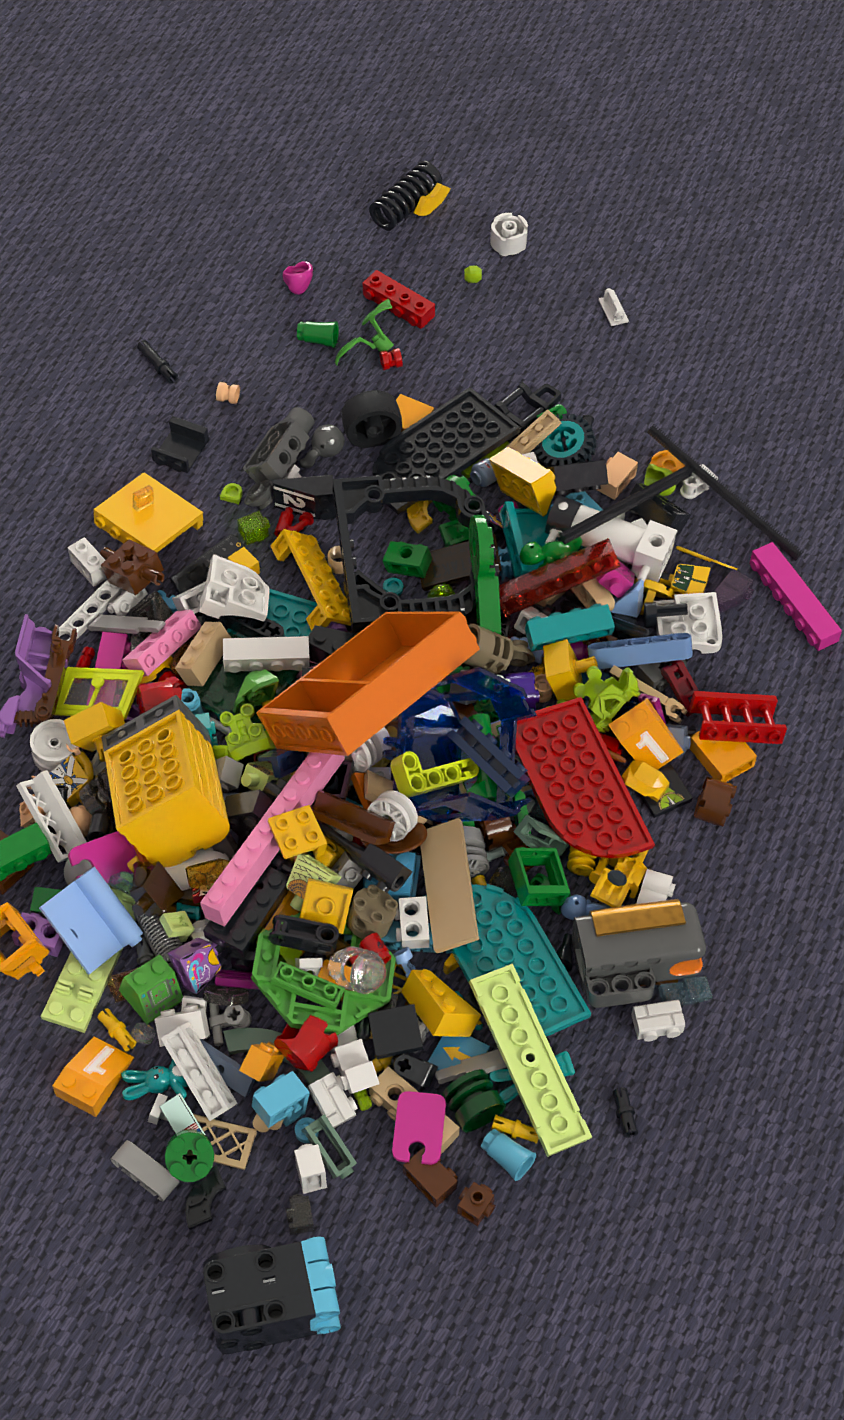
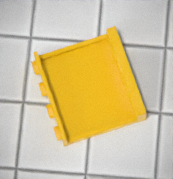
M144 472L94 508V524L123 544L128 540H132L155 552H159L191 526L196 530L203 526V512Z

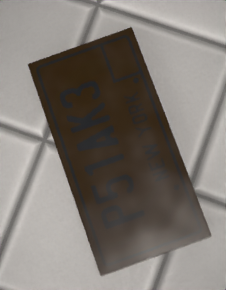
M493 534L494 544L492 546L496 548V558H494L495 564L499 565L500 572L502 571L497 538ZM469 541L430 551L433 559L425 578H420L423 591L469 580L472 569Z

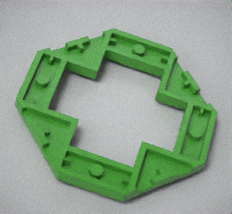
M299 912L298 914H296V915H294V916H293V914H292L291 916H292V917L299 918L301 912ZM346 919L343 934L352 935L350 955L359 948V944L363 939L352 933L347 925L348 919ZM273 928L259 934L251 979L291 1028L300 1029L307 1018L313 1015L327 1022L328 1026L324 1033L331 1034L336 1032L339 1035L366 1018L368 1013L375 1012L390 1002L396 961L391 951H389V954L392 956L390 961L382 967L377 968L374 963H371L367 993L344 990L341 1010L336 1009L334 1011L327 1007L295 1002L296 994L270 983L277 968L280 946L271 943L268 939Z

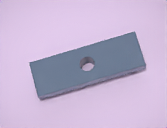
M200 1039L226 1085L242 1096H248L255 1079L240 1072V1064Z

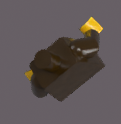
M137 856L131 859L127 865L134 873L133 887L130 890V895L136 902L132 906L133 912L139 916L145 913L148 917L155 914L161 917L164 913L177 912V907L174 903L185 894L162 864L157 861L145 867V863L140 862Z

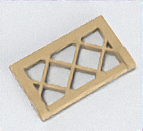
M193 1114L198 1123L206 1124L202 1130L210 1131L214 1139L211 1141L212 1145L216 1143L222 1153L221 1155L214 1154V1162L245 1170L255 1136L257 1135V1129L216 1119L209 1121L207 1117ZM211 1127L226 1129L229 1132L216 1138ZM238 1132L248 1135L246 1141L239 1144L234 1133ZM231 1135L237 1146L224 1153L219 1141ZM238 1149L242 1153L240 1161L227 1158V1155ZM188 1150L187 1154H185L187 1156L196 1157V1155L192 1153V1150Z

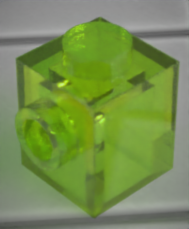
M260 511L237 519L238 531L247 545L256 541H263L269 536L268 528H270V523L267 517L261 515Z

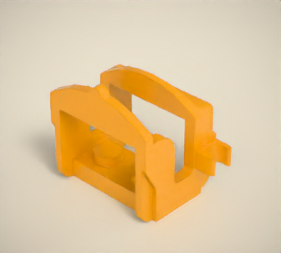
M6 902L0 906V938L10 929L14 932L17 930L20 934L18 939L23 945L8 958L0 950V972L17 980L29 972L39 977L45 972L40 964L49 954V950L29 927L21 913Z

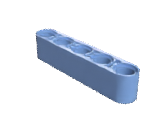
M675 633L592 643L588 646L589 657L595 656L599 669L612 668L613 665L624 667L684 660L693 656L692 636L689 633Z

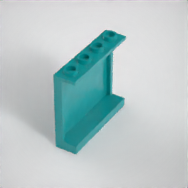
M506 501L499 515L515 581H564L557 571L551 572L549 576L539 573L538 567L543 564L544 560L535 565H524L519 557L522 547L528 542L535 541L541 547L545 545L549 534L545 533V527L551 509H548L545 516H541L531 509H515L512 501ZM581 546L577 553L591 569V564L586 555V547Z

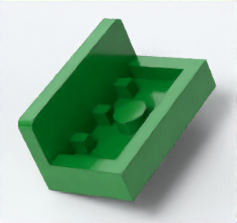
M458 519L438 526L445 547L469 541V529L463 526Z

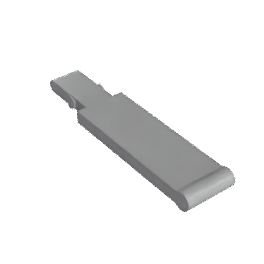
M100 614L88 626V629L92 632L158 633L166 623L164 621L148 620L146 617Z
M499 1049L461 1060V1064L438 1070L435 1076L438 1083L443 1084L456 1080L474 1070L483 1069L486 1073L506 1068L507 1066ZM527 1054L526 1060L532 1061L534 1060V1056L531 1054Z

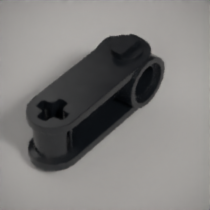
M276 915L273 917L272 923L274 926L268 937L271 943L321 955H331L336 951L339 930L334 925L287 915Z

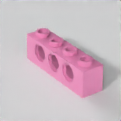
M176 611L165 621L166 625L158 633L153 632L122 659L127 669L143 670V676H149L201 628V624L193 611Z

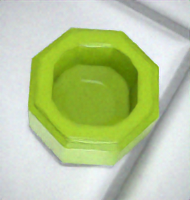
M469 266L464 269L465 281L477 283L482 280V269L478 266Z

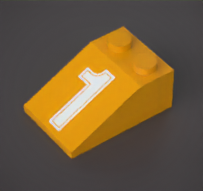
M648 698L609 724L619 742L635 761H643L657 770L684 752Z
M93 1037L64 1067L52 1085L55 1095L97 1117L121 1080V1073L128 1069L134 1057Z

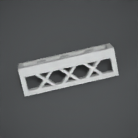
M48 770L40 772L32 780L20 782L16 785L35 822H37L48 840L51 851L58 863L68 860V853L72 848L87 843ZM31 786L33 792L35 793V797L29 794L26 787ZM38 806L44 810L45 815L39 812ZM48 825L54 828L56 834L50 832ZM58 846H63L67 854L63 855Z
M190 1022L179 1026L161 1038L209 1121L238 1104Z

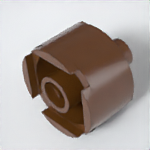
M706 777L702 786L703 790L697 800L694 818L723 827L726 817H729L732 804L730 802L731 798L733 799L737 786Z
M498 801L473 810V815L477 814V820L474 821L475 827L482 831L484 842L487 845L485 851L488 852L502 847L501 844L517 837L513 832L516 829V825L511 823L509 817L511 810L508 803L502 804V802Z

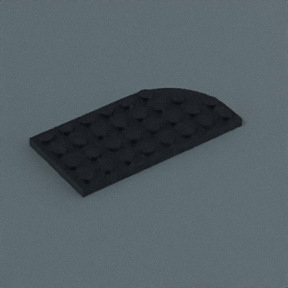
M469 387L402 431L398 436L389 440L379 451L380 455L373 464L372 474L373 476H382V480L390 478L401 479L402 477L413 478L414 476H440L446 479L450 475H458L520 433V427ZM418 501L389 503L386 505L396 514H400Z

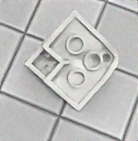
M213 555L210 560L205 588L200 599L199 612L217 619L220 616L234 615L264 622L268 613L269 586L252 569Z
M716 592L674 595V600L653 601L656 602V605L686 603L688 606V615L657 617L656 630L658 635L689 633L692 636V649L700 650L702 654L715 653L720 650L722 628Z

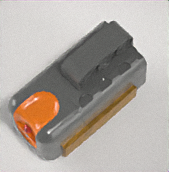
M679 899L593 910L589 911V915L574 917L572 947L582 991L586 993L588 1003L595 1008L648 1001L653 996L655 982L694 977L702 970V957L706 953V943L697 910L691 903H680ZM640 985H646L648 988H642ZM623 988L626 991H618L617 989ZM595 991H599V992H602L603 994L597 995V994H595L594 992H595Z

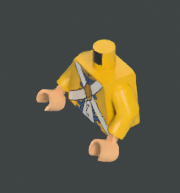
M66 744L67 749L70 752H74L75 755L71 754L49 774L55 785L69 787L67 804L74 807L80 802L83 806L88 807L95 799L89 793L95 787L92 783L94 779L92 762L83 750L80 751L78 746L75 749H70L68 744Z

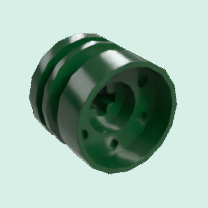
M483 1069L474 1070L459 1077L442 1093L449 1109L457 1111L455 1119L461 1130L465 1133L475 1131L492 1122L495 1114L499 1116L506 1107L498 1091L491 1090L493 1083L488 1079V1075Z

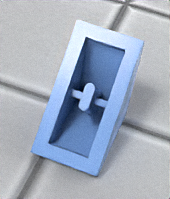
M642 579L637 581L621 598L615 596V607L610 612L638 617L643 607L644 581Z

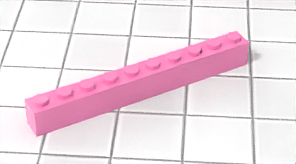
M313 752L308 754L200 902L206 919L225 927L280 850L267 822L268 818L307 805L311 806L316 800L318 791L324 789L344 761V756Z

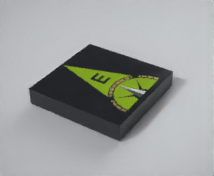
M671 764L658 770L670 782L668 789L658 802L639 793L654 818L688 804L693 799Z

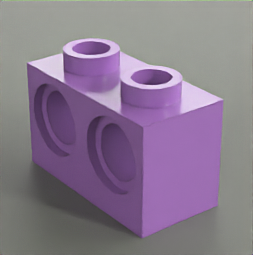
M22 912L21 916L30 928H35L33 932L42 944L48 948V955L58 957L64 941L49 921L42 918L39 914ZM16 930L13 932L12 938L15 945L21 947L23 944L18 939L20 934ZM50 934H56L53 938H47Z

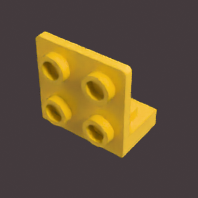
M310 805L268 818L267 822L284 859L309 851L313 852L315 858L324 855L327 841Z

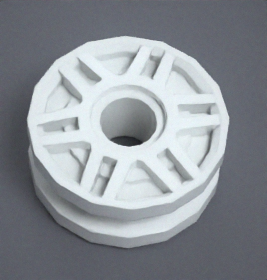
M387 790L381 793L367 809L395 822L390 841L403 839L417 824L418 814L412 801L397 791Z

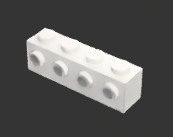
M309 637L223 639L224 672L236 673L239 671H262L264 669L273 671H301L302 668H309Z

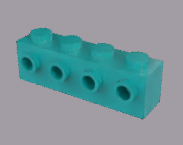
M594 604L587 609L575 608L568 613L561 614V612H555L550 614L549 617H533L526 622L525 633L530 650L533 652L543 650L544 645L566 639L571 644L612 635L615 625L609 605Z

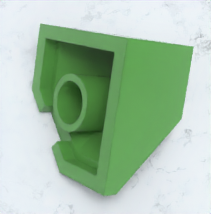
M266 669L250 672L245 677L233 708L234 714L240 712L243 704L248 703L256 707L262 705V702L270 699L273 700L279 683L278 678Z

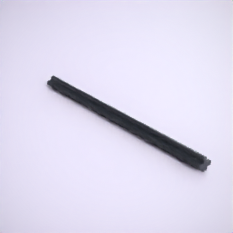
M655 424L650 427L647 433L652 438L656 439L659 444L665 447L685 466L693 467L694 474L700 477L702 481L722 496L724 500L737 509L752 524L756 525L759 530L771 538L796 561L802 555L800 548L797 550L798 547L796 545L793 546L794 543H789L791 540H785L787 537L784 538V536L782 537L783 534H778L779 530H774L775 527L773 528V526L770 527L772 524L769 525V523L767 524L768 521H763L764 517L761 519L759 517L760 514H755L757 511L754 512V510L752 511L753 508H748L749 504H744L745 501H740L742 498H737L738 495L736 493L733 495L734 492L732 490H727L728 487H724L725 484H720L721 480H716L717 477H712L714 474H709L707 472L708 469L705 471L703 469L704 466H699L701 463H696L694 461L695 458L692 460L690 458L691 455H687L688 452L686 450L683 452L681 450L682 447H677L679 444H674L675 441L673 439L670 441L668 439L669 436H665L666 433L664 431L661 433L659 431L660 428H656Z
M686 465L559 533L558 541H562L564 544L573 541L693 476L694 468Z

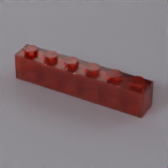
M607 538L499 585L500 607L505 617L621 567L610 539Z

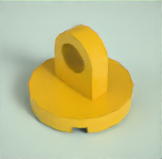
M646 579L643 592L646 593L640 614L643 615L644 603L653 602L655 596L671 599L673 590L671 588L666 590L667 587L664 584Z

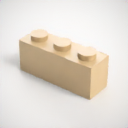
M204 622L176 665V671L187 686H204L223 656V639L231 637L221 622Z

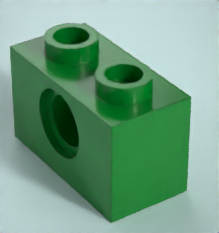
M390 541L382 561L387 572L425 578L433 558L428 546Z

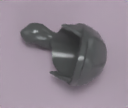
M331 424L318 427L313 436H311L312 450L304 458L300 459V466L309 469L315 464L318 456L332 458L339 454L345 443L342 431Z

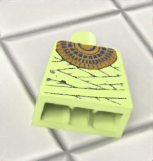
M256 761L246 765L241 777V783L253 791L259 789L263 791L269 781L277 780L278 778L274 776L271 763L268 761ZM288 774L282 777V779L289 782L292 775Z
M303 853L298 855L286 884V888L295 894L290 906L301 911L308 878L337 884L342 876L309 854Z

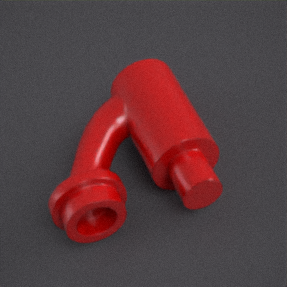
M286 507L285 511L280 514L274 532L275 536L278 537L283 529L299 532L307 525H312L314 522L313 515L309 512H303L299 517V523L291 526L294 519L293 509Z

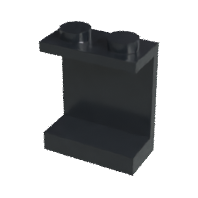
M172 416L169 421V435L160 448H151L152 460L158 465H166L177 472L188 473L209 441L208 428Z

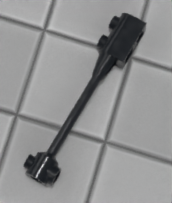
M282 778L271 780L265 785L262 792L274 802L288 782ZM317 820L322 833L345 848L347 853L355 860L358 867L362 869L359 874L369 881L372 878L379 881L376 886L384 892L388 893L389 890L392 892L398 891L413 872L376 845L370 843L365 849L357 843L349 841L324 822Z

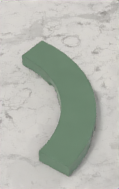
M236 1028L223 1031L229 1055L247 1053L253 1044H260L261 1042L266 1044L268 1042L274 1043L276 1037L282 1034L263 1028ZM284 1056L283 1061L292 1065ZM322 1060L318 1062L313 1072L296 1068L309 1085L330 1074L329 1069Z

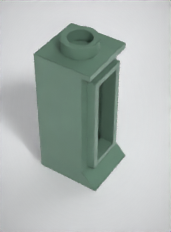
M528 814L513 831L528 847L556 848L559 857L569 846L550 826L533 819ZM534 827L539 833L547 837L543 840L529 834V832Z
M325 1114L301 1130L312 1145H319L323 1163L333 1179L338 1176L344 1179L354 1172L352 1167L357 1162ZM320 1130L324 1131L343 1160L337 1167L315 1135Z

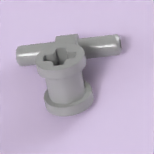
M209 1001L211 1016L209 1018V1026L213 1031L215 1046L223 1045L222 1028L233 1026L236 1029L248 1028L252 1021L251 1014L240 1005L231 1004L225 1009L224 1014L220 1015L218 1001Z

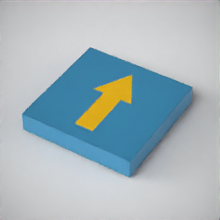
M442 1036L428 1062L438 1066V1071L461 1064V1060L487 1053L490 1050V1046L471 1036Z

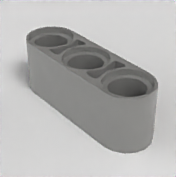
M128 1140L110 1158L117 1168L120 1166L122 1168L121 1171L135 1182H141L139 1185L153 1196L158 1195L157 1199L162 1202L179 1184V1180L173 1177L166 1168Z

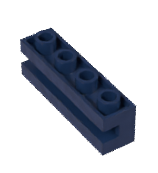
M465 716L459 722L462 727L457 732L452 729L447 736L507 795L513 798L530 780L525 774L528 770L519 761L514 764L510 760L513 756L504 747L500 750L496 746L498 741L490 733L485 736L481 732L484 728L475 719L470 721Z

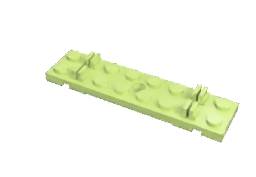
M133 873L107 884L136 921L132 906L136 902L130 895V890L133 887ZM123 948L89 975L71 952L41 1014V1018L85 1033L94 1009H96Z
M510 964L471 979L469 981L471 989L547 1157L590 1140L592 1135L585 1120L582 1119L579 1113L580 1109L548 1043L525 989L520 984V978L514 965ZM527 1054L534 1056L533 1062L526 1060Z

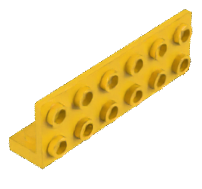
M283 529L271 544V548L277 560L283 562L292 552L312 592L317 606L306 618L311 631L315 625L327 627L331 621L351 626L347 599L343 595L339 583L336 581L332 569L318 545L317 539L312 535Z

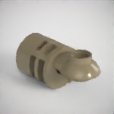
M476 624L468 625L477 639L480 650L464 662L465 664L472 667L487 668L486 671L499 674L503 670L505 671L509 664L520 667L535 661L534 654L528 648V642L524 640H511L506 636Z

